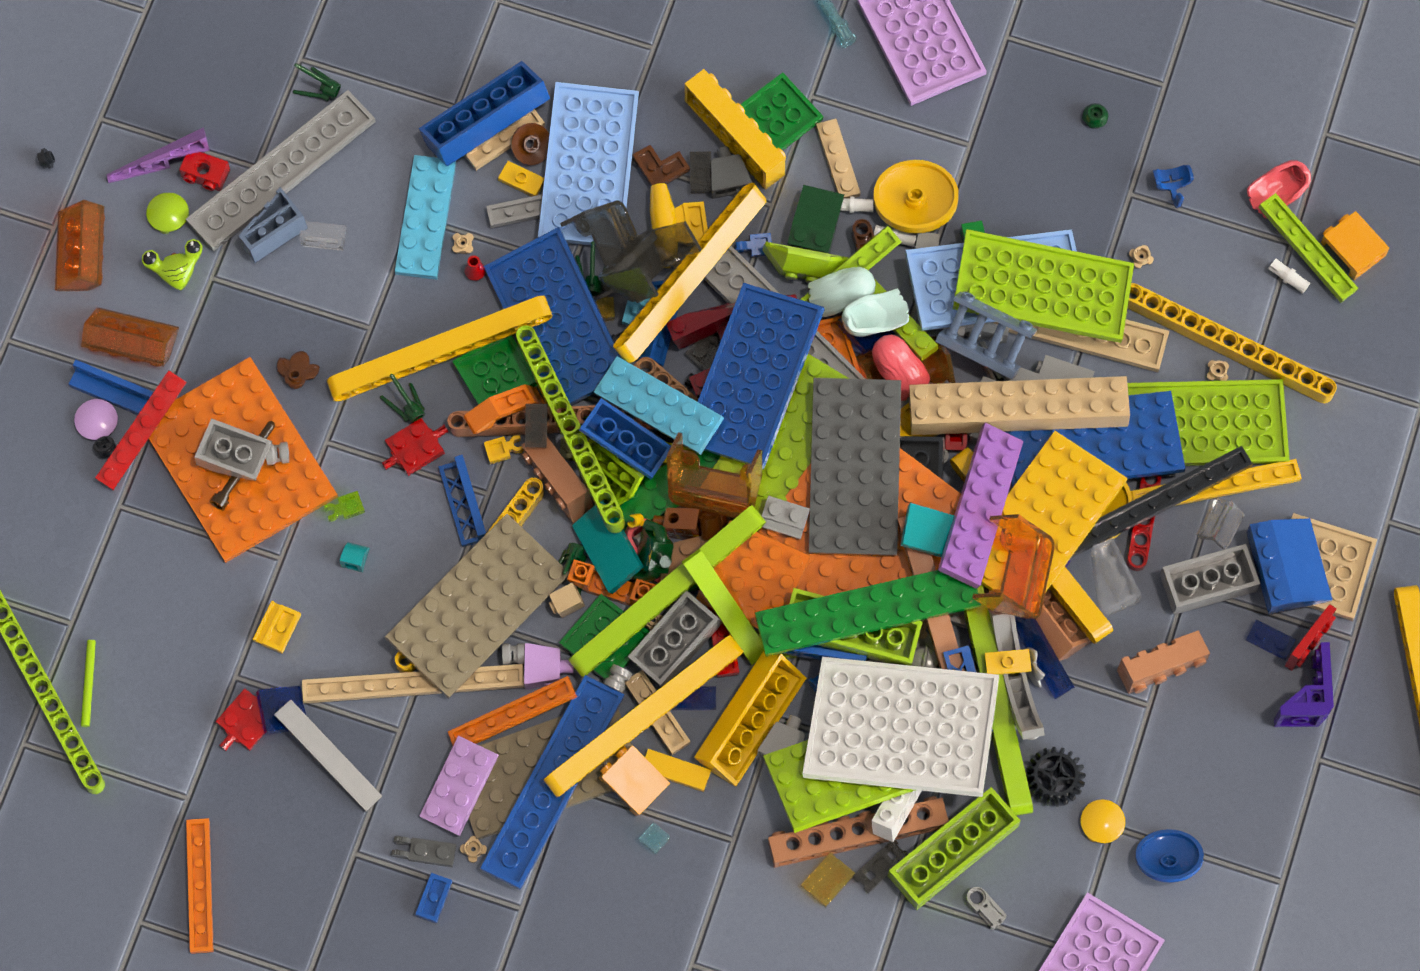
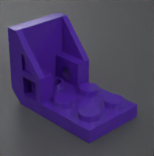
M1321 642L1318 648L1315 649L1314 656H1311V668L1315 669L1312 685H1305L1279 708L1274 717V727H1319L1334 707L1330 642Z

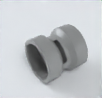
M280 442L279 445L271 444L266 456L267 465H274L276 462H281L282 464L290 463L287 442Z
M509 643L502 644L503 665H510L511 663L525 665V643H518L512 646Z
M613 664L610 669L612 675L607 677L603 684L623 693L625 681L630 680L632 673Z

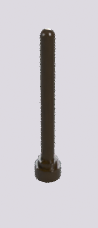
M273 421L267 422L259 436L267 439L275 428V423ZM231 476L222 491H218L217 494L214 493L210 503L219 510L224 511L229 504L228 496L240 478Z

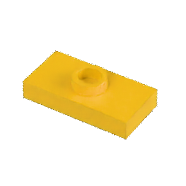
M507 161L498 177V181L531 197L537 196L544 185V177L510 161Z
M1029 649L984 654L987 674L1003 675L1031 672Z

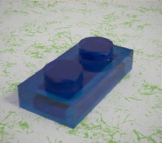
M1257 619L1246 641L1286 660L1296 640Z
M701 686L676 705L672 711L716 710V686Z

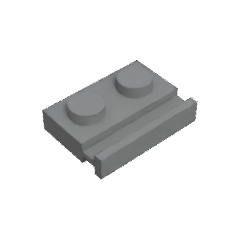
M768 496L762 513L766 524L762 528L801 540L810 508Z

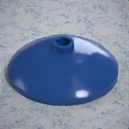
M1167 829L1153 832L1144 837L1136 849V862L1139 869L1148 877L1161 882H1179L1192 877L1200 870L1204 859L1200 843L1190 834L1179 830Z

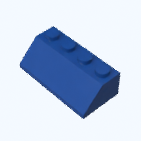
M602 398L579 429V431L649 479L653 478L673 448Z

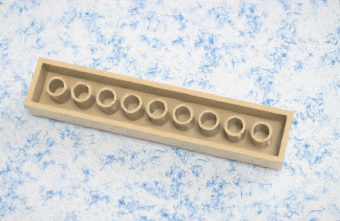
M1127 376L909 385L911 435L980 433L981 427L985 422L1004 432L1128 427L1130 419Z

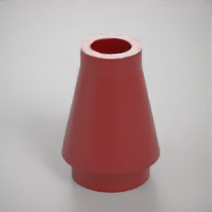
M470 256L465 267V275L470 280H480L486 273L484 265L479 257Z

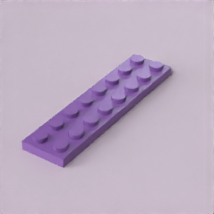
M986 422L982 425L938 568V571L976 589L981 585L1023 444L1022 440Z

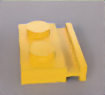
M271 601L253 637V641L283 654L301 617V613Z

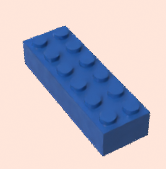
M521 61L421 126L419 131L426 146L446 166H449L550 99L544 81Z

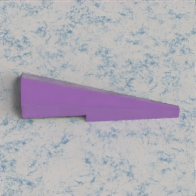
M204 127L106 174L108 183L169 169V160L185 157L197 152L210 151Z

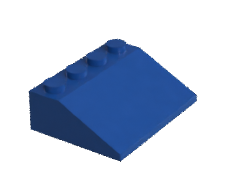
M1310 518L1269 520L1249 525L1246 533L1268 614L1331 602L1333 600Z

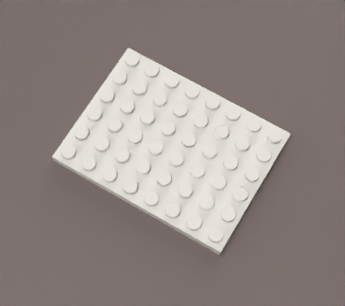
M822 657L803 768V778L983 797L999 675Z

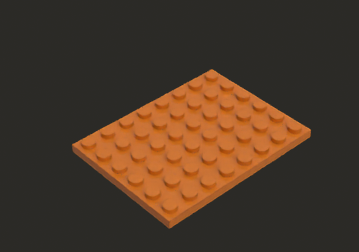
M251 357L174 400L149 437L152 446L225 563L338 498V494ZM211 418L259 436L267 422L273 421L275 428L267 439L272 441L274 445H279L280 442L288 443L290 463L282 464L281 462H276L274 465H267L265 458L256 481L240 478L228 496L229 504L225 510L222 511L214 507L210 503V499L214 493L217 494L218 491H222L231 476L198 466L194 458Z

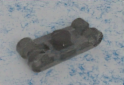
M896 840L890 841L853 876L857 883L860 882L864 886V890L868 894L888 876V872L892 867L909 854L898 846L899 843ZM890 852L896 856L894 860L888 856ZM868 872L875 876L871 881L866 876Z

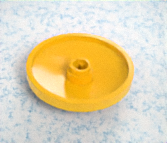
M907 160L892 165L880 175L874 187V206L880 218L897 230L907 233L930 232L946 224L954 215L958 206V187L952 175L943 167L925 160Z

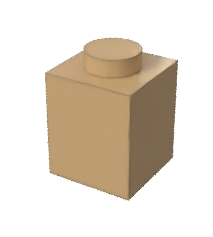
M573 583L549 594L552 600L549 602L553 613H558L562 618L585 607L581 595Z

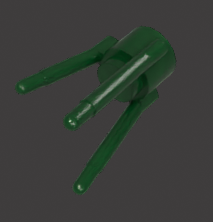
M297 63L294 64L302 72L322 82L320 86L322 94L293 90V94L320 98L325 101L337 97L341 84L314 67H311L310 71Z
M594 241L591 242L590 275L586 276L585 281L592 296H597L601 294V291H604V282L610 261H606L601 279L599 280V277L595 275ZM576 255V262L584 277L579 255Z
M390 374V378L407 403L403 408L405 411L400 410L383 395L380 396V399L398 413L405 422L410 421L412 424L425 416V408L421 404L413 384L409 383V387L415 402L409 399L395 376Z
M569 543L567 549L563 550L558 562L562 565L566 561L562 572L564 575L567 574L574 559L585 562L587 557L583 555L585 551L583 546L577 543ZM577 587V589H578V591H579V593H580V595H581L582 589L579 588V587Z

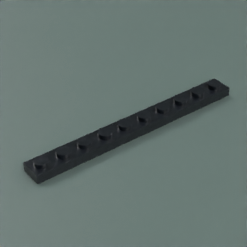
M1240 446L1100 517L1072 557L1252 467V461L1244 448Z

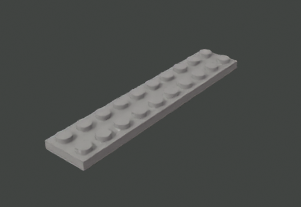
M347 90L187 217L186 222L215 251L248 225L255 216L258 217L264 210V205L270 202L277 194L276 191L279 187L285 193H288L376 122L375 118Z
M732 246L726 250L704 277V280L727 303L736 302L743 283L779 293ZM816 331L808 354L850 379H866Z

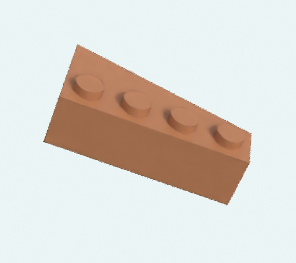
M544 432L539 433L521 445L524 451L522 457L528 466L532 465L536 477L543 481L548 493L553 495L558 506L564 511L571 523L574 524L593 507L589 490Z
M1199 630L1171 641L1172 645L1170 646L1167 643H1162L1153 648L1150 653L1143 650L1138 652L1131 660L1129 656L1122 658L1117 672L1128 694L1134 691L1138 694L1146 690L1150 684L1155 683V685H1159L1173 674L1180 676L1187 672L1189 667L1194 666L1198 668L1206 664L1210 652Z

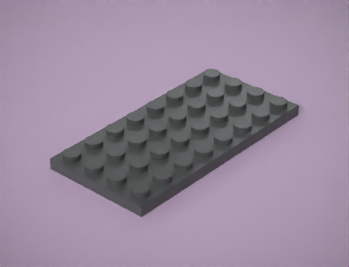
M813 378L809 553L897 556L901 380Z

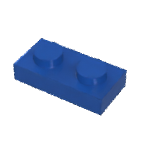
M434 873L430 874L415 914L416 917L434 923L438 922L453 882L451 879Z

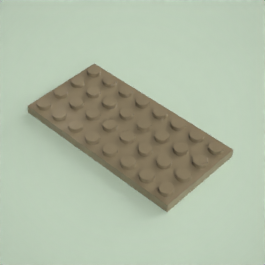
M506 514L385 636V639L449 699L549 597V594L553 593L568 577L569 572L567 571V574L564 575L562 573L564 567L512 517Z
M617 710L608 728L622 718L619 710ZM563 716L479 745L499 756L469 816L476 839L480 840L501 831ZM631 741L625 745L626 748L632 746ZM616 753L579 781L565 809L613 792L598 777L602 774L600 770L608 762L612 764L617 759Z

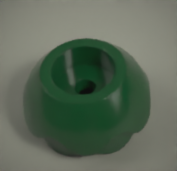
M1097 103L1086 106L1082 114V120L1090 128L1103 127L1109 117L1107 109Z

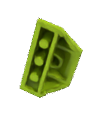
M767 241L762 248L780 275H785V278L789 280H797V278L806 279L805 282L807 283L830 274L849 258Z
M590 438L589 444L620 506L634 496L644 475ZM585 463V468L591 467L593 463ZM597 480L591 485L599 486L602 482Z

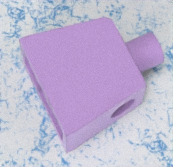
M525 643V690L542 688L561 679V673H574V667L568 660H561L560 649Z

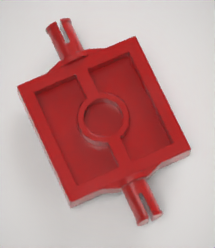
M420 418L385 440L392 456L381 462L383 467L387 470L393 465L398 464L408 476L445 454L438 438L448 433V429L443 425L433 431Z
M244 689L216 720V724L223 728L227 734V737L219 746L227 751L235 741L250 751L277 721V718L274 716L275 713L267 704L276 694L271 689H268L259 698L251 694L247 689Z

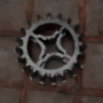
M1054 746L1051 749V753H1049L1047 748H1044L1043 755L1037 752L1035 754L1036 759L1031 758L1029 761L1032 766H1027L1026 771L1030 773L1026 775L1027 781H1031L1028 783L1029 789L1035 788L1031 795L1036 796L1039 794V802H1042L1043 798L1047 799V806L1050 805L1051 801H1054V805L1058 807L1060 800L1064 805H1067L1068 798L1074 801L1076 799L1075 794L1080 795L1082 792L1079 787H1084L1085 782L1081 779H1084L1086 774L1080 772L1083 770L1084 765H1076L1080 760L1079 757L1072 759V751L1068 752L1067 755L1064 754V747L1060 749V752H1056V747ZM1056 761L1055 766L1052 768H1040L1047 762ZM1062 764H1065L1071 770L1073 777H1070V774L1063 771ZM1058 768V779L1055 781V784L1053 785L1054 779H1052V777L1056 769ZM1038 776L1048 783V790L1041 785ZM1060 785H1071L1065 791L1055 792L1056 787Z

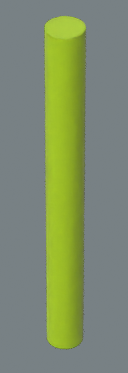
M87 640L81 717L82 727H90L95 640Z

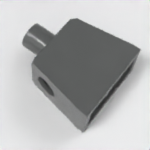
M720 147L717 149L718 158L711 160L712 199L737 195L745 185L752 183L741 155H731L729 147Z

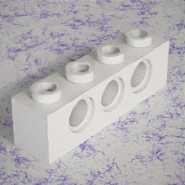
M915 790L882 802L872 819L873 834L893 842L922 791Z

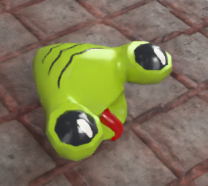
M189 240L185 245V254L172 253L165 257L163 261L160 260L158 253L154 250H148L142 255V263L170 286L182 290L191 278L196 262L202 254L203 246L198 240Z

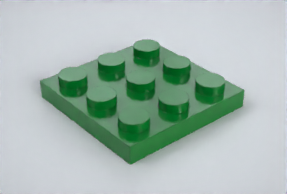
M783 72L740 104L748 118H753L759 126L758 129L762 133H767L772 140V144L776 148L779 147L782 151L823 120V115Z
M512 335L472 350L452 361L478 405L489 397L524 384L532 387L537 386L531 370Z
M600 594L563 637L559 645L571 655H574L623 614L624 611ZM643 627L598 665L593 672L605 681L607 677L612 675L610 669L613 664L625 668L631 661L628 656L650 631Z

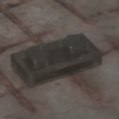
M526 404L525 448H547L548 404Z

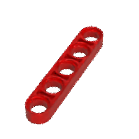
M1161 475L1155 476L1157 478L1155 484H1148L1145 481V477H1141L1139 489L1159 486L1161 484ZM1155 516L1150 518L1149 524L1143 525L1140 523L1132 528L1127 565L1133 571H1141L1146 566ZM1143 535L1147 543L1138 545L1135 542V537ZM1135 555L1141 556L1143 559V563L1139 566L1134 565L1131 561V558Z

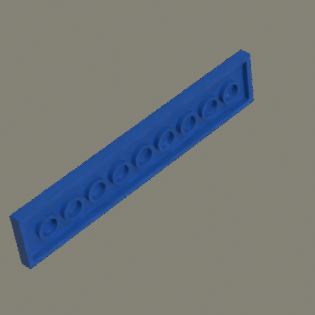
M586 675L576 691L577 697L572 699L480 868L481 871L519 890L522 889L579 783L577 782L557 798L543 781L544 778L605 732L625 697L623 693Z

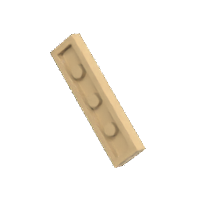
M534 109L464 156L477 171L511 148L512 136L520 126L527 123H536L544 127L545 122Z
M837 119L817 123L816 129L837 193L845 194L844 198H850V196L859 197L861 193Z
M643 670L631 676L629 681H625L626 688L638 705L656 692V689ZM670 711L652 724L671 755L691 743Z

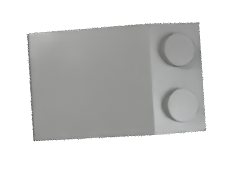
M211 418L194 458L196 465L211 471L256 481L272 441Z

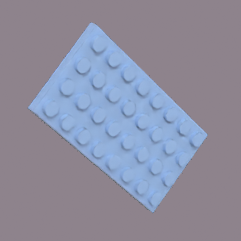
M555 82L538 237L559 227L567 243L591 246V242L594 241L595 246L622 249L639 91Z
M1072 229L1007 237L1077 252ZM964 243L905 251L921 331L949 328L957 313V310L952 309ZM966 312L960 326L975 324L979 314ZM987 317L985 323L996 321Z

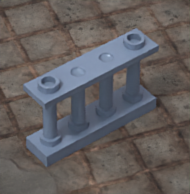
M960 291L953 299L960 306L950 329L942 330L935 342L1013 379L1021 366L1016 364L1015 360L1025 337L1031 338L1037 332V329L1028 321H1020L975 299L973 294ZM970 308L978 312L979 316L969 339H964L958 336L957 332L967 309ZM988 317L998 322V326L988 348L984 349L978 346L977 340ZM1006 327L1018 332L1007 358H1003L997 355L996 349Z

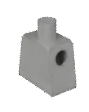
M790 715L786 725L776 722L760 745L757 757L764 759L763 755L803 742L805 733L798 730L802 720Z

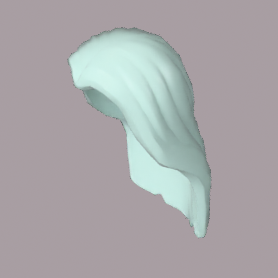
M862 267L846 268L828 274L808 284V288H810L809 294L811 295L809 302L824 307L825 310L822 317L843 312L845 307L851 302L863 296L874 294L876 286L872 273Z
M898 288L880 294L863 296L845 307L842 313V322L849 334L859 337L894 330L909 322V315L907 314L909 312L908 304L906 301H903V296L899 295L901 292Z

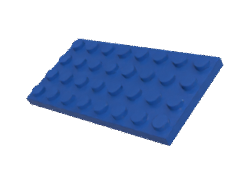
M557 227L485 265L484 268L503 309L537 296L546 297L553 317L549 321L532 328L539 338L570 405H573L594 394L595 389L615 358L618 356L622 359V357L613 348L615 342L562 230ZM526 336V337H524L522 340H523V341H528V340H530L532 337ZM534 354L531 356L532 359H537L538 357H540L539 354ZM542 372L539 376L545 377V376H547L549 373H548V372ZM551 390V391L548 392V394H549V395H554V394H556L558 391H557V390Z
M743 283L698 399L700 404L724 418L704 451L761 469L765 468L824 313V307Z
M1171 391L1128 395L1130 408L1128 427L1005 431L1023 441L1011 481V487H1014L1054 431H1057L1127 477V479L1185 472Z

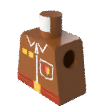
M666 508L665 516L654 515L653 522L664 526L669 538L686 540L701 536L699 520L701 511L699 509Z

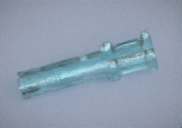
M816 0L831 24L832 33L836 34L840 40V46L846 48L852 45L857 40V36L852 34L848 27L849 23L847 20L842 19L832 1Z

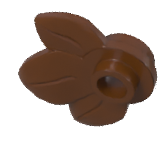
M305 351L296 352L291 356V359L279 358L277 362L278 373L284 376L285 383L293 389L301 388L306 380L314 379L320 369L319 365L310 364L309 356Z

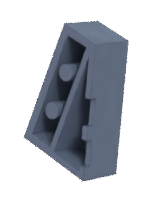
M281 187L276 191L277 194L274 198L264 205V210L258 217L255 216L239 235L244 250L255 263L308 228L304 216Z

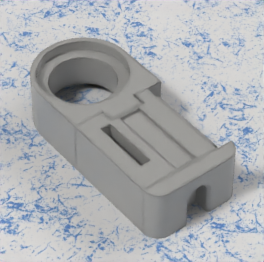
M973 887L968 891L966 896L967 904L976 914L979 912V915L989 926L991 925L990 930L996 929L1005 921L1006 913L984 889ZM974 892H979L983 896V901L975 904L971 901L970 895Z

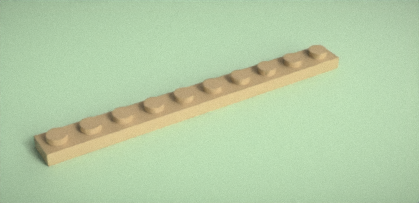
M523 664L479 667L456 692L524 688ZM420 671L302 680L303 703L442 694Z

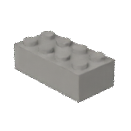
M1246 544L1165 566L1160 573L1173 615L1257 592L1260 585Z
M686 590L628 657L663 687L677 676L722 625V622Z

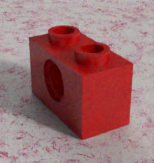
M197 152L185 156L179 171L185 182L189 184L197 183L209 191L217 190L220 192L229 175L230 167L228 161ZM203 169L209 170L206 174L199 173Z

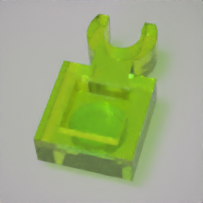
M358 491L338 497L339 504L328 503L324 506L325 511H334V514L327 516L329 522L337 520L339 515L342 514L346 520L365 513Z

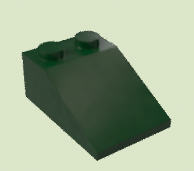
M803 185L789 234L788 246L830 254L845 194Z

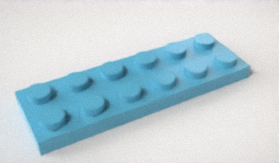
M414 155L395 275L438 279L456 161L446 166L439 158Z
M618 356L594 391L597 396L700 455L724 419L720 414Z

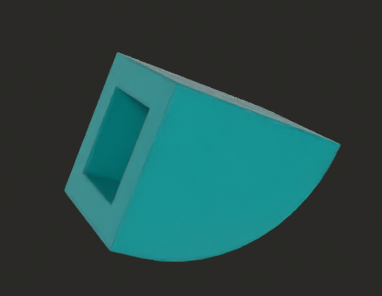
M347 542L340 558L341 567L363 572L370 548Z

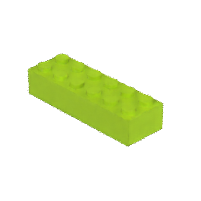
M793 588L789 604L823 597V595ZM922 621L818 645L846 653L864 655L868 659L883 663L911 666Z
M990 787L983 793V797H978L892 867L888 872V877L912 906L918 910L1017 829L1021 820L996 791Z

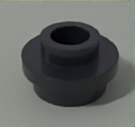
M46 148L41 149V152L37 153L41 167L43 169L53 168V163L55 162L53 153Z

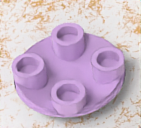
M92 399L83 403L76 411L74 418L77 431L83 437L90 440L109 436L115 430L118 422L115 408L112 404L102 399Z

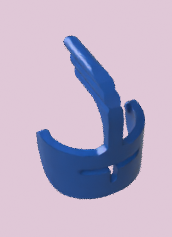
M1182 165L1167 170H1153L1157 189L1171 191L1175 207H1182L1184 196L1181 193H1177L1176 190L1189 185L1194 180L1190 165ZM1169 176H1171L1172 181H1176V180L1183 179V180H1181V181L1172 182V183H1162V182H1170Z

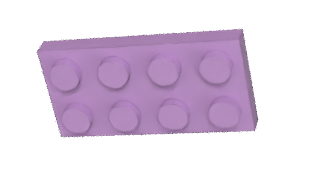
M458 736L423 807L420 817L460 836L499 755Z

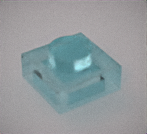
M653 822L639 838V841L656 855L669 841L670 836Z

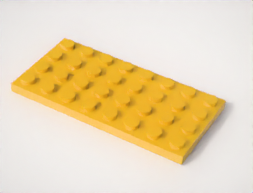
M1054 431L1007 495L981 584L1029 616L1124 486L1127 477L1057 431Z

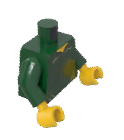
M632 514L630 517H633L635 522H628V526L631 528L643 527L637 555L644 566L633 578L634 580L640 579L646 582H653L661 576V573L667 574L669 572L674 545L668 537L664 526L648 519L644 520L642 514Z

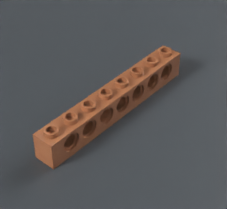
M936 796L925 798L924 802L914 804L906 818L907 823L902 825L895 840L938 831L948 823L949 820L943 798L937 799ZM871 811L862 812L859 814V817L850 818V816L840 817L837 819V822L828 823L827 821L796 833L794 831L789 833L778 831L773 833L771 837H768L774 868L890 841L873 834L872 819L876 813ZM924 811L929 815V818L921 820L918 818L917 813ZM859 826L863 828L864 833L856 835L852 832V828ZM838 831L842 834V838L834 840L830 834ZM816 836L821 842L817 845H812L808 839ZM790 841H795L799 847L795 850H790L786 844Z

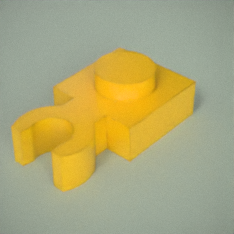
M520 435L513 436L507 442L504 436L484 442L489 463L494 464L511 459L510 452L522 453V446H514L516 442L521 441Z

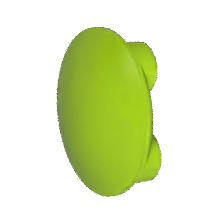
M162 193L150 201L147 206L146 215L148 222L153 228L163 234H167L181 228L185 224L186 218L189 217V208L186 201L180 195Z

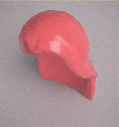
M1290 160L1274 167L1256 179L1247 188L1252 208L1258 210V213L1267 219L1258 208L1259 205L1276 193L1288 206L1297 200L1309 187L1311 173L1307 166L1298 160Z
M891 334L881 337L874 343L872 357L875 365L885 380H901L902 401L907 400V397L909 398V385L928 384L930 382V376L925 366L904 340Z

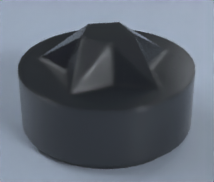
M110 436L98 438L93 445L97 456L101 458L109 457L116 448V444Z

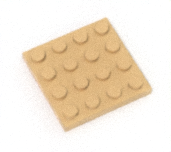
M1295 513L1291 517V519L1308 518ZM1311 519L1333 600L1307 607L1324 612L1327 606L1331 604L1337 608L1334 613L1335 616L1353 621L1377 539Z

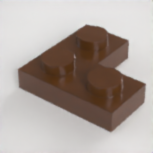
M651 145L632 154V158L650 186L659 183L668 184L690 171V167L680 151L662 161Z

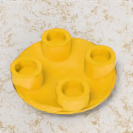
M1104 799L1095 800L1084 808L1081 815V827L1090 841L1109 843L1121 836L1125 828V816L1121 808L1114 802Z

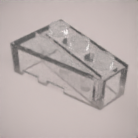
M1111 538L1093 546L1091 561L1099 610L1107 617L1138 604L1142 595L1114 539Z

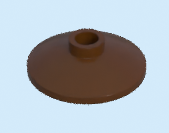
M527 123L520 126L514 132L511 140V149L518 161L526 165H536L547 158L550 134L546 128L536 123ZM528 140L532 141V145L530 147L526 146V142Z

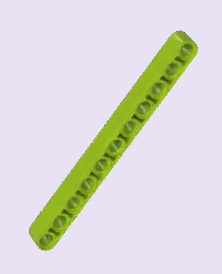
M527 325L521 326L516 332L519 348L589 490L605 527L611 533H619L625 527L623 512L585 434L579 431L581 425L535 330ZM526 336L532 337V338H531L530 340H528V341H523V340H522V339H523L524 337H526ZM534 354L540 355V357H538L537 359L531 358V356ZM542 372H548V373H549V374H548L547 376H545V377L539 376ZM551 390H557V391H558V392H557L556 394H554V395H549V394H548V392L551 391ZM559 408H566V411L563 413L556 412ZM568 426L575 427L572 431L565 430ZM577 444L584 445L581 449L574 448ZM587 462L593 463L589 468L583 467ZM597 480L602 482L599 486L591 485ZM603 499L611 500L606 505L600 503ZM614 517L620 519L617 523L609 522V520Z
M751 505L699 549L714 568L762 528L766 521L754 506ZM679 565L568 660L582 678L593 671L695 584L684 565Z
M981 584L977 588L981 607L964 610L977 673H986L984 654L998 652L984 588ZM999 675L991 735L1007 805L1018 816L1033 813V804L1004 676Z
M0 590V613H8L6 618L0 619V633L84 787L91 794H99L105 788V781ZM17 630L18 633L15 637H8L10 631ZM21 649H28V652L25 655H18V652ZM31 667H38L36 673L28 674V670ZM40 686H48V689L45 692H38ZM51 704H58L55 711H48V707ZM62 722H67V723H68V726H67L66 729H64V730H59V729H58V726H59L60 723H62ZM71 741H78L77 747L73 749L68 748ZM81 760H89L85 767H78V763ZM92 778L99 779L95 786L88 785Z

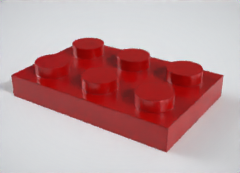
M1331 604L1327 606L1292 652L1285 667L1292 671L1296 665L1299 668L1302 666L1309 653L1315 649L1322 636L1333 625L1332 623L1336 619L1333 615L1337 608Z

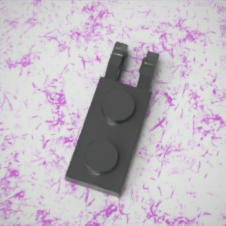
M401 836L394 837L393 842L400 845H409L410 852L398 849L392 850L391 855L393 857L408 859L412 862L453 867L456 844L413 837L412 839Z

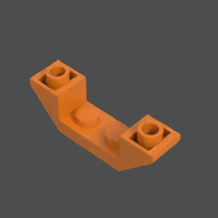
M524 384L489 397L463 417L472 433L477 434L492 428L497 419L527 408H542L547 405L537 388Z
M575 559L567 581L589 594L596 596L602 594L609 600L632 606L656 586V584L636 579L635 583L627 581L612 594L607 591L598 572L595 571L594 565Z

